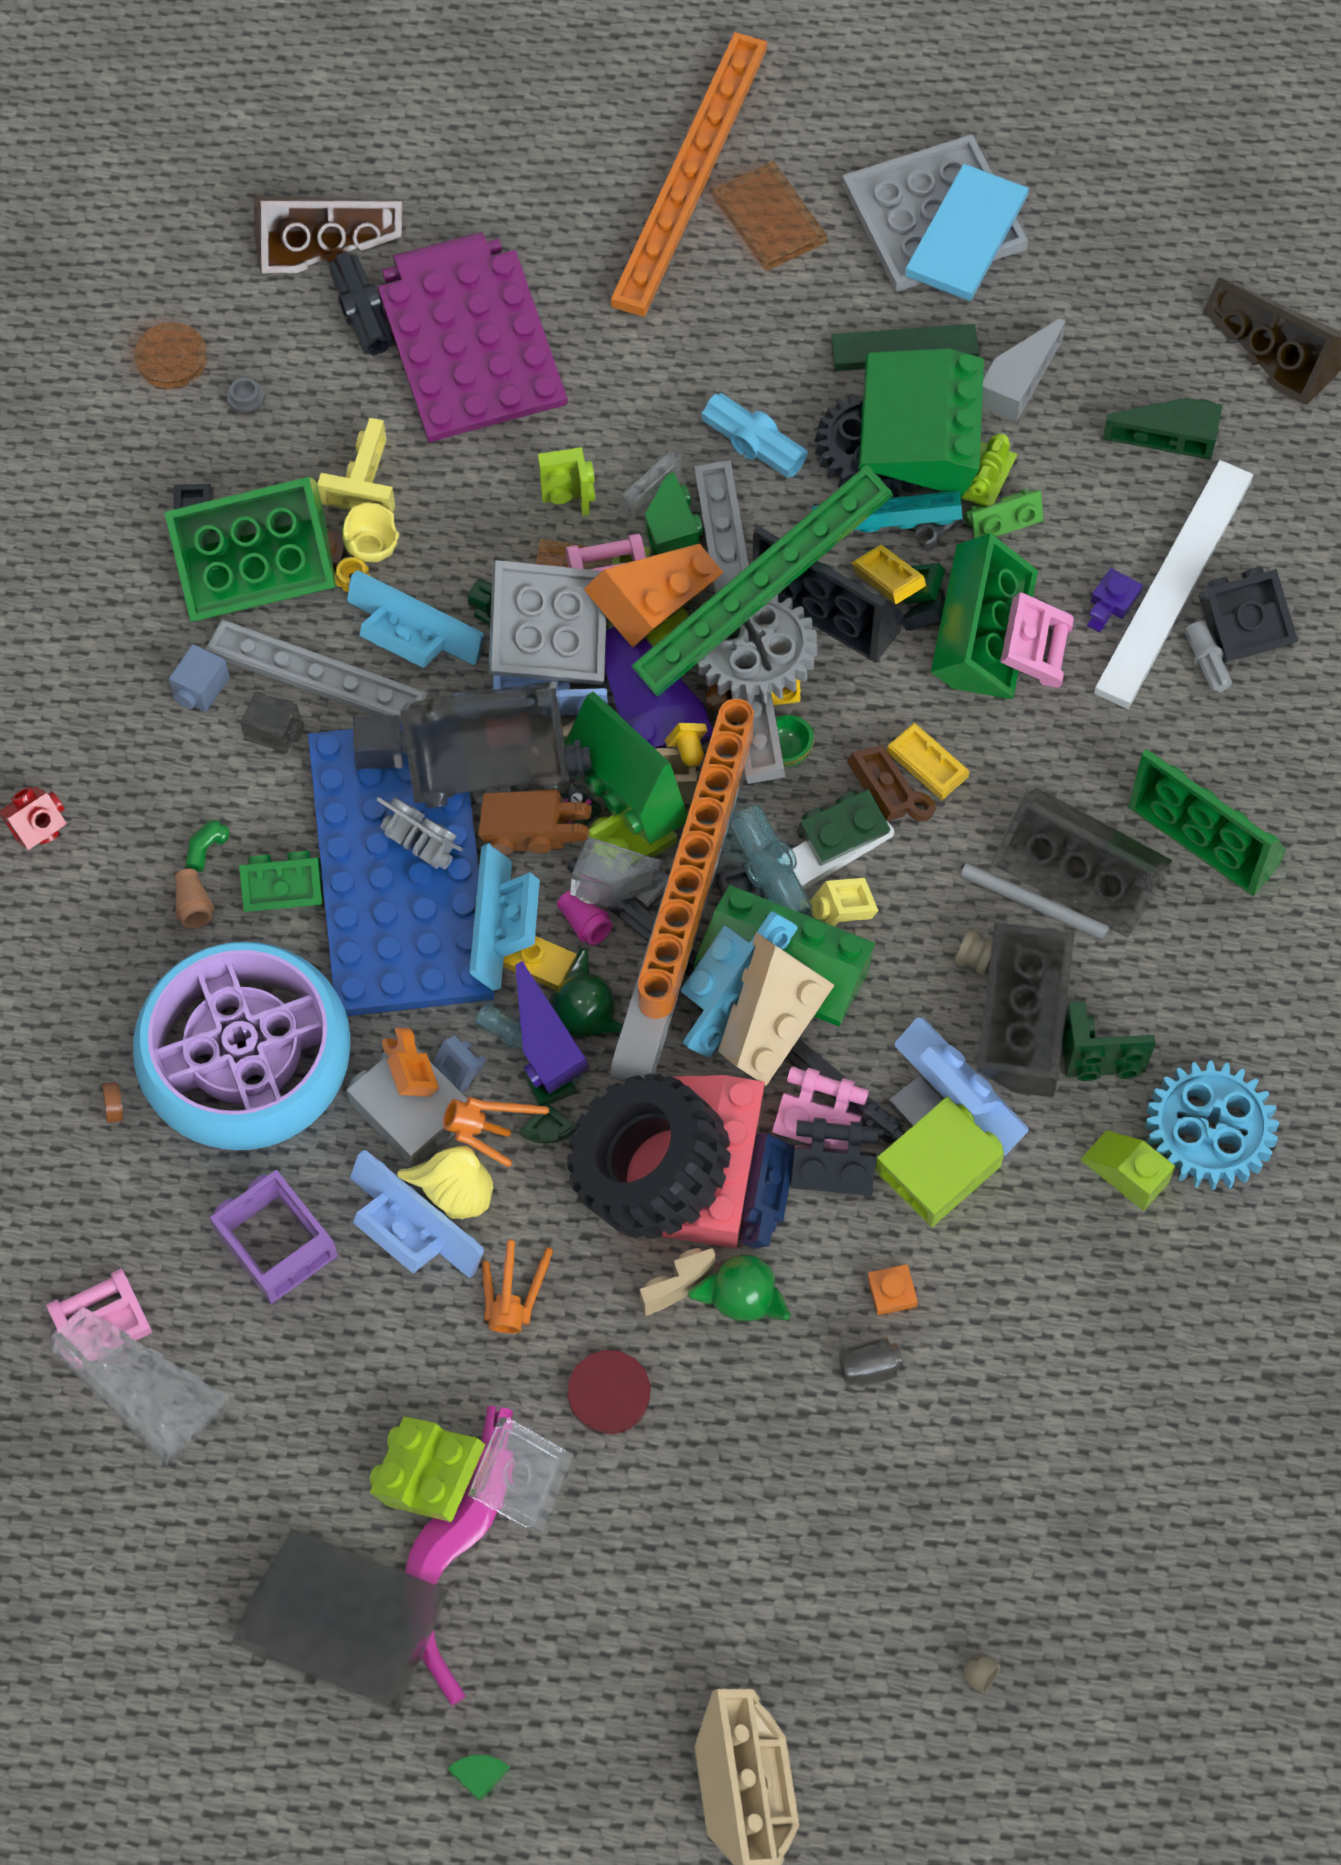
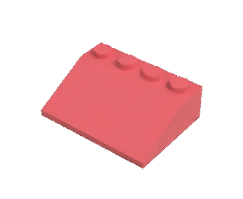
M727 1075L673 1076L684 1085H688L719 1114L724 1122L723 1128L729 1135L730 1145L726 1149L731 1155L729 1168H724L723 1170L726 1180L722 1189L717 1188L714 1196L716 1200L710 1208L705 1206L699 1212L701 1217L692 1224L685 1222L681 1225L682 1230L670 1235L662 1231V1237L737 1249L765 1082ZM671 1130L653 1135L636 1150L628 1166L627 1182L635 1181L648 1175L660 1164L670 1144Z

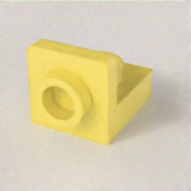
M865 878L825 881L810 899L813 917L834 927L839 922L872 919L878 912Z

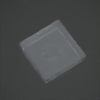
M501 1417L468 1496L534 1532H543L574 1454L512 1419Z

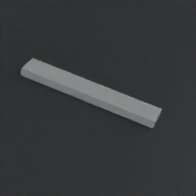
M221 619L206 647L207 651L225 659L228 663L397 724L417 722L428 700L427 692Z

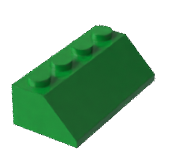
M991 533L956 545L931 673L956 690L1012 699L1015 694L1019 670L1000 662L1012 600L1020 592L1033 597L1038 570Z
M594 691L587 694L566 738L565 745H574V740H580L582 747L589 746L592 770H586V778L583 779L589 791L595 798L601 796L612 815L617 816L619 814L633 835L639 833L649 844H652L684 825L688 816L671 764Z
M729 885L713 913L693 968H696L724 925L733 929L750 942L769 913L774 911L797 925L796 932L783 950L834 984V987L813 1017L840 1027L868 974L876 943Z

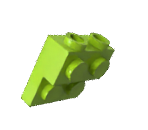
M404 1416L400 1426L392 1428L388 1434L387 1445L389 1450L382 1465L375 1466L371 1472V1490L369 1493L388 1507L452 1522L485 1448V1444L476 1437L445 1431L436 1423Z

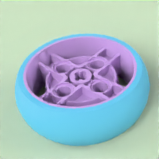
M231 942L208 947L190 955L172 967L158 981L145 1000L137 1019L133 1040V1058L138 1083L144 1096L156 1113L171 1128L183 1136L210 1147L227 1150H252L268 1147L285 1141L306 1129L327 1109L338 1093L345 1078L350 1054L348 1018L345 1008L330 982L317 968L302 957L283 948L259 942ZM258 982L275 985L294 993L300 999L284 1004L277 997L266 991L251 987H240L239 983ZM204 995L206 1000L194 1010L186 1024L183 1040L165 1046L170 1030L179 1016L194 1001ZM227 1007L238 1008L232 1015L226 1016L221 1014ZM285 1027L289 1029L283 1036L271 1035L277 1028ZM246 1041L247 1046L238 1049L237 1043ZM321 1044L318 1056L307 1075L294 1089L281 1097L279 1090L288 1083L295 1073L301 1050ZM201 1055H212L210 1061L206 1063H195V1060ZM260 1075L264 1077L258 1084H246L247 1079L251 1076ZM200 1087L207 1094L218 1100L233 1104H244L246 1110L228 1111L208 1108L189 1100L180 1093Z

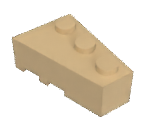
M756 932L753 945L756 947L749 969H744L741 981L744 982L737 1005L733 1004L718 1052L745 1073L758 1081L765 1082L764 1085L767 1086L834 987V984Z

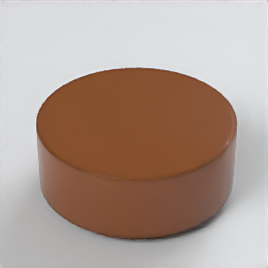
M103 1083L107 1124L122 1122L123 1109L119 1083Z

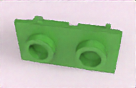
M1022 489L1019 493L1001 498L1000 503L988 507L982 505L970 506L969 511L964 512L966 524L973 527V537L977 538L989 533L996 537L1044 521L1040 489L1036 491Z

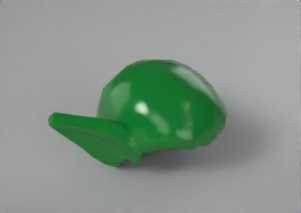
M741 1254L728 1258L717 1273L707 1276L699 1284L688 1290V1297L690 1299L705 1304H713L722 1315L735 1321L752 1322L765 1316L771 1319L788 1320L791 1316L782 1293L775 1287L773 1269L761 1258L753 1255Z

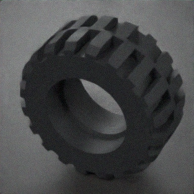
M652 1073L646 1074L644 1079L640 1075L626 1078L625 1084L614 1083L606 1088L607 1093L603 1097L599 1098L596 1096L589 1103L591 1109L587 1114H581L576 1123V1126L579 1127L576 1134L571 1135L569 1148L572 1150V1154L567 1155V1170L572 1173L570 1174L569 1181L572 1189L578 1193V1199L615 1230L622 1231L627 1236L634 1238L642 1236L647 1239L662 1237V1231L670 1235L682 1230L681 1225L685 1222L692 1224L701 1217L699 1212L705 1206L710 1208L716 1200L714 1193L717 1188L722 1189L726 1180L723 1170L724 1168H729L731 1153L726 1149L730 1145L728 1132L723 1128L724 1122L719 1114L680 1080L671 1076L663 1077L661 1074ZM671 1130L670 1144L660 1164L648 1175L638 1180L627 1182L628 1166L636 1150L653 1135Z

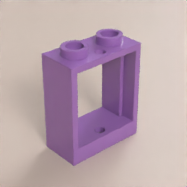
M277 1170L270 1175L264 1174L257 1177L250 1183L246 1192L236 1199L230 1198L222 1202L215 1209L214 1214L209 1217L216 1234L271 1304L338 1256L334 1241ZM279 1197L312 1240L269 1271L263 1273L231 1231Z

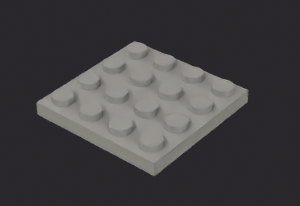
M972 134L842 175V186L896 292L923 284L905 276L906 267L962 165L967 164L993 174ZM1017 218L1014 220L993 261L1027 250L1028 239Z

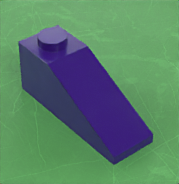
M521 961L515 967L523 1053L529 1062L523 1068L535 1087L543 1084L547 1092L551 1094L590 1069L525 964Z

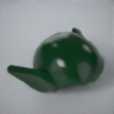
M586 948L579 949L575 960L565 974L563 983L556 988L553 995L549 998V1003L569 1034L573 1037L621 1032L623 1023L613 1020L615 1001L610 987L600 976L590 974L588 950Z

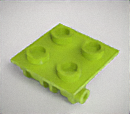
M998 433L992 436L988 444L980 443L979 471L964 496L961 497L962 499L985 507L995 504L1017 458L1016 453L1009 451V438L1005 434Z

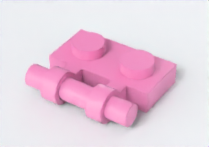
M791 1067L787 1082L802 1086L800 1096L789 1093L783 1094L772 1133L812 1144V1137L796 1136L797 1120L814 1121V1117L826 1118V1123L850 1125L851 1121L861 1122L862 1116L847 1112L850 1101L865 1106L869 1090L854 1086L855 1081L843 1078L842 1081L821 1076L820 1071L808 1067L807 1071ZM815 1091L837 1097L835 1106L831 1107L812 1101ZM824 1139L823 1148L848 1150L849 1141Z

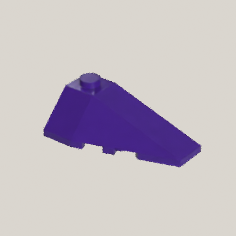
M615 626L606 630L605 670L618 714L655 749L678 748L667 747L665 742L667 736L678 723L706 724L707 733L700 742L701 745L709 742L713 733V727L704 704L681 678L657 697L632 668L631 665L653 647L645 638L632 648Z

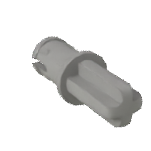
M1199 621L1191 624L1186 628L1184 634L1194 652V663L1196 667L1202 669L1210 689L1215 693H1222L1230 688L1232 683L1222 661L1224 653L1213 641L1206 622Z

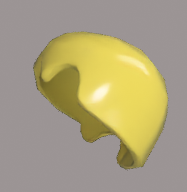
M366 502L351 508L345 518L342 529V540L350 555L361 559L363 562L377 563L390 557L398 543L399 532H397L394 524V514L378 503Z

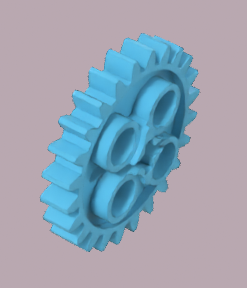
M1213 1061L1208 1062L1205 1071H1201L1196 1062H1193L1189 1075L1179 1067L1174 1075L1175 1081L1166 1076L1161 1085L1163 1090L1158 1088L1154 1090L1152 1099L1155 1102H1150L1146 1111L1152 1117L1147 1118L1145 1123V1129L1154 1132L1149 1134L1147 1142L1151 1145L1160 1144L1156 1151L1163 1157L1167 1156L1168 1161L1181 1169L1179 1181H1183L1190 1174L1194 1176V1187L1198 1188L1202 1179H1208L1211 1190H1215L1218 1180L1223 1179L1229 1189L1233 1186L1235 1175L1242 1182L1246 1183L1250 1176L1249 1170L1258 1174L1263 1166L1261 1160L1269 1161L1272 1155V1151L1269 1148L1275 1147L1278 1137L1272 1133L1276 1132L1279 1126V1121L1269 1118L1274 1116L1277 1108L1275 1105H1264L1270 1094L1268 1091L1255 1092L1259 1081L1257 1078L1248 1083L1243 1081L1244 1069H1241L1233 1076L1230 1074L1229 1063H1225L1220 1072L1215 1071ZM1192 1096L1199 1097L1206 1105L1202 1107L1194 1106L1187 1098ZM1237 1107L1244 1112L1245 1116L1241 1118L1234 1117L1228 1112L1227 1108ZM1177 1114H1181L1183 1118L1179 1119ZM1208 1120H1212V1121L1216 1122V1123H1215V1128H1216V1129H1212V1128L1208 1127V1125H1209V1121H1208ZM1245 1131L1247 1135L1243 1136L1241 1132ZM1182 1132L1190 1133L1197 1141L1186 1143L1179 1138L1178 1134ZM1228 1143L1235 1148L1236 1153L1227 1154L1222 1152L1218 1144Z

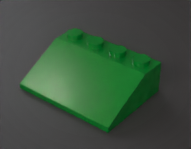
M953 349L868 353L865 363L858 468L862 469L865 465H868L874 473L943 492L960 491V496L963 497L980 467L984 358Z
M310 477L164 512L190 622L336 588L323 506L317 481Z
M1148 749L1141 754L1128 808L1248 894L1254 896L1281 865L1286 847L1281 844L1275 835L1264 832L1251 823L1242 812L1233 810L1220 801L1211 790L1200 787L1190 780L1178 767L1169 765Z

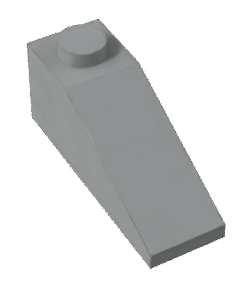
M1059 318L996 357L988 371L984 369L983 408L1017 422L1063 340L1065 320Z

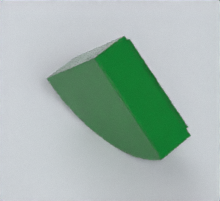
M487 1755L467 1756L456 1761L448 1768V1772L479 1802L510 1771V1767L506 1763Z

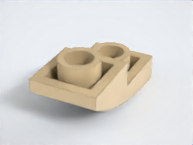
M695 1248L682 1253L679 1259L673 1261L674 1278L669 1279L668 1276H660L648 1281L645 1287L640 1288V1302L645 1316L658 1312L688 1295V1290L709 1276L715 1269V1253L713 1248L702 1251L701 1248Z

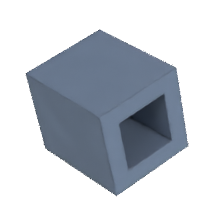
M193 644L169 677L173 697L181 706L187 709L196 707L206 712L230 676L225 659Z

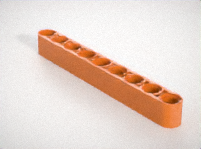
M742 699L727 700L719 709L638 980L639 1008L645 1016L652 1019L666 1017L675 1006L753 739L754 710L747 701ZM731 722H741V723H743V724H741V725H732V724H729V723H731ZM730 754L733 755V757L723 758L720 757V755ZM721 787L724 788V790L713 791L710 790V788ZM711 820L714 821V823L710 825H704L700 823V821ZM694 853H701L705 855L704 857L699 859L690 857V855ZM683 887H691L695 890L693 892L684 893L679 889ZM673 921H681L685 923V925L681 927H673L670 926L669 923ZM665 955L672 956L675 958L673 961L670 962H662L659 960L660 957ZM654 990H660L665 993L661 997H651L648 995L649 992Z

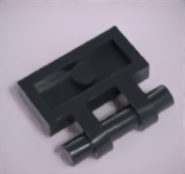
M814 1117V1121L797 1120L796 1136L812 1137L811 1146L795 1145L791 1188L872 1196L876 1153L860 1151L861 1142L878 1143L879 1128L865 1127L863 1122L851 1121L850 1125L826 1123V1118ZM824 1139L849 1141L848 1150L823 1148Z

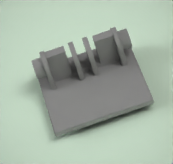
M395 797L391 803L382 798H377L378 802L395 812L393 817L388 815L381 824V829L385 831L384 835L402 845L406 850H410L414 846L413 854L431 864L435 869L438 867L446 869L453 858L449 854L452 848L463 851L462 847L453 842L457 835L428 818H425L422 822L425 814Z

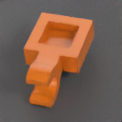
M397 1027L395 1033L398 1040L384 1038L382 1046L384 1052L391 1056L387 1059L398 1093L399 1095L430 1097L439 1087L426 1053L417 1052L415 1037L410 1028Z

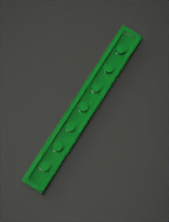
M865 465L631 665L632 668L658 697L893 496L891 490L868 465Z

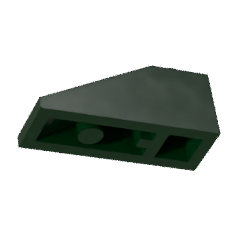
M1182 398L1107 414L1103 440L1211 460L1223 404L1213 403L1206 399Z

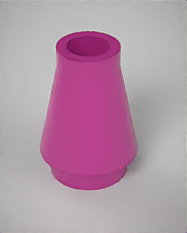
M573 890L565 892L559 898L557 908L563 913L581 942L597 945L609 935L612 930V922L609 920V914L606 911L578 896Z

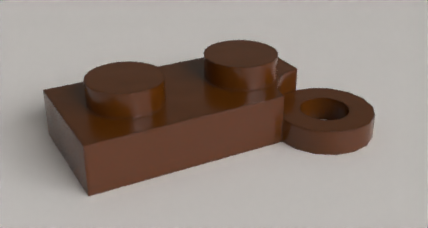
M883 744L851 754L847 761L848 765L864 790L869 789L886 822L904 817L906 812L910 817L918 821H927L932 817L936 810L934 801L925 793L913 792ZM914 803L922 804L926 810H919Z

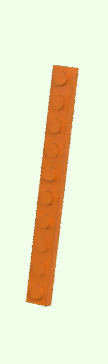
M734 32L611 297L612 308L642 317L646 316L765 56L767 41Z

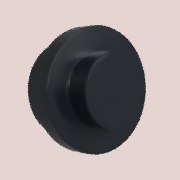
M574 740V745L565 746L569 777L579 775V779H585V771L592 770L589 746L582 747L580 740Z

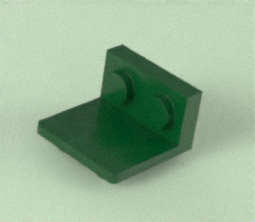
M1085 1001L1069 1002L1060 1033L1066 1077H1077L1080 1081H1093L1100 1078L1101 1075L1117 1074L1118 1078L1131 1079L1146 1072L1155 1046L1154 1035L1095 1038L1094 1016L1087 1015Z

